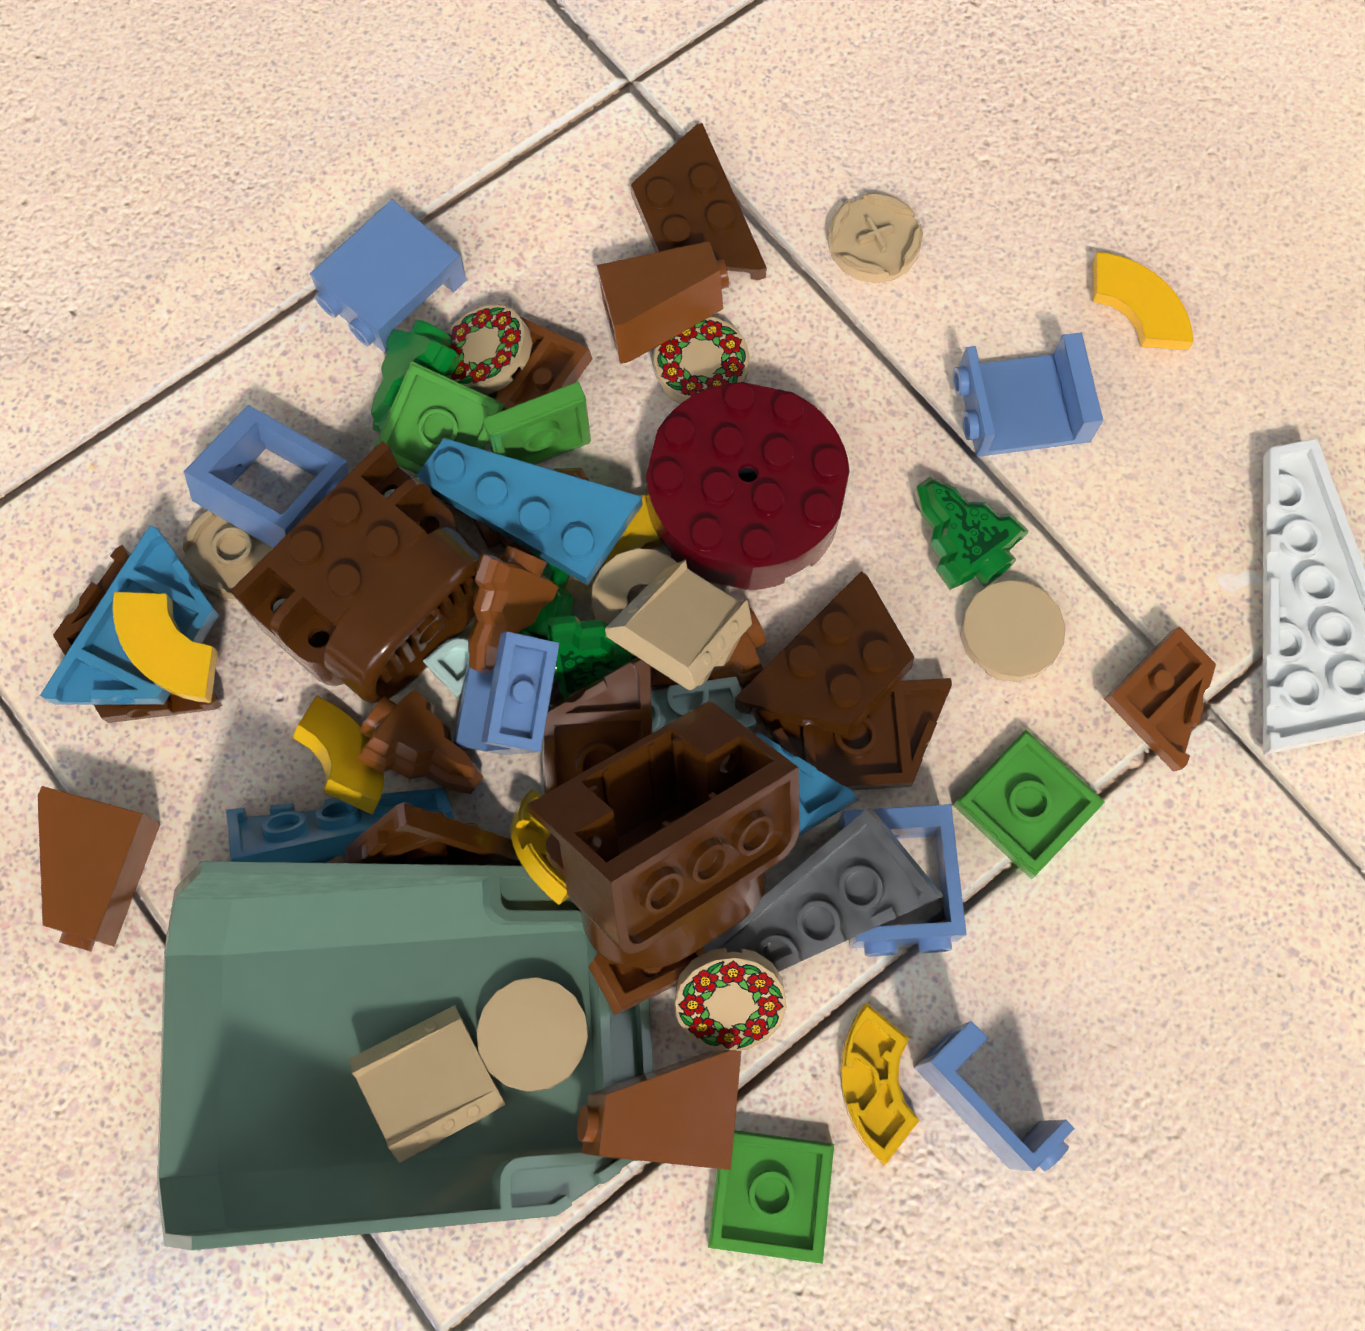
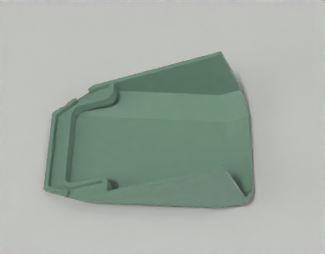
M200 861L174 889L164 950L157 1188L164 1246L185 1250H202L559 1215L571 1207L573 1201L598 1184H604L618 1175L622 1168L632 1161H638L581 1154L583 1142L578 1140L577 1122L582 1106L588 1103V1094L654 1071L649 999L617 1015L613 1013L588 967L598 952L592 947L585 935L580 909L569 897L558 905L533 881L523 866ZM535 977L559 983L576 997L587 1018L589 1040L583 1060L570 1078L552 1089L526 1092L508 1087L492 1075L505 1100V1106L490 1113L480 1121L472 1123L444 1138L438 1145L426 1152H419L401 1163L397 1161L387 1147L382 1131L356 1078L351 1072L349 1058L454 1005L458 1008L478 1047L476 1030L483 1008L496 991L515 980Z

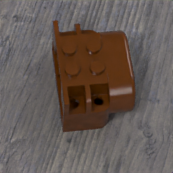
M381 441L230 592L261 630L318 681L331 686L345 684L362 700L369 703H378L384 696L390 699L415 681L427 668L423 660L445 641L456 638L476 616L473 608V596L477 586L475 581L477 573L475 570L480 554L483 555V553L459 533L453 514L432 495L429 486L420 478H411L400 469L390 446ZM394 489V492L388 498L384 497L387 491ZM286 599L273 611L274 604L278 600Z
M708 701L528 803V810L551 833L546 841L547 858L551 865L565 877L568 896L581 911L583 929L592 947L606 959L622 966L639 969L658 968L674 964L688 957L744 920L758 906L765 890V871L783 860L794 848L799 837V767L712 701Z

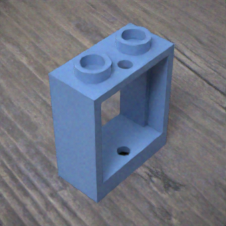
M247 405L183 471L193 502L272 548L349 474L347 460L250 405ZM265 449L316 477L282 515L231 486Z
M952 805L873 809L897 839L935 836L945 922L877 926L849 939L850 948H864V953L867 957L898 954V945L918 944L919 953L951 951L952 942H957L967 935ZM864 810L843 811L838 821L839 831Z

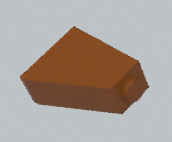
M709 241L597 265L603 304L620 364L636 359L723 310L722 289L729 288L724 259L716 260Z
M41 786L37 797L43 926L62 932L59 943L90 952H92L95 942L115 947L160 823L140 812Z
M708 1051L588 1094V1103L582 1106L577 1122L578 1140L583 1142L581 1154L731 1170L741 1051Z

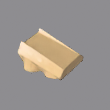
M684 560L665 568L605 628L606 637L690 691L697 686H702L708 680L715 666H724L729 661L741 636L752 625L748 599L741 602L737 601L687 569V563Z
M456 1005L349 1058L351 1072L356 1078L382 1131L387 1147L399 1163L419 1152H426L438 1145L444 1138L472 1123L480 1121L490 1113L506 1105Z

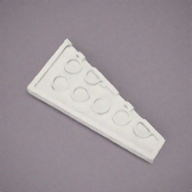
M1317 438L1271 447L1263 456V755L1365 734V566Z

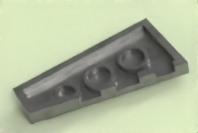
M867 808L767 892L748 917L706 944L704 949L706 952L726 948L727 952L741 953V948L755 951L771 961L778 972L943 897V894L872 808Z

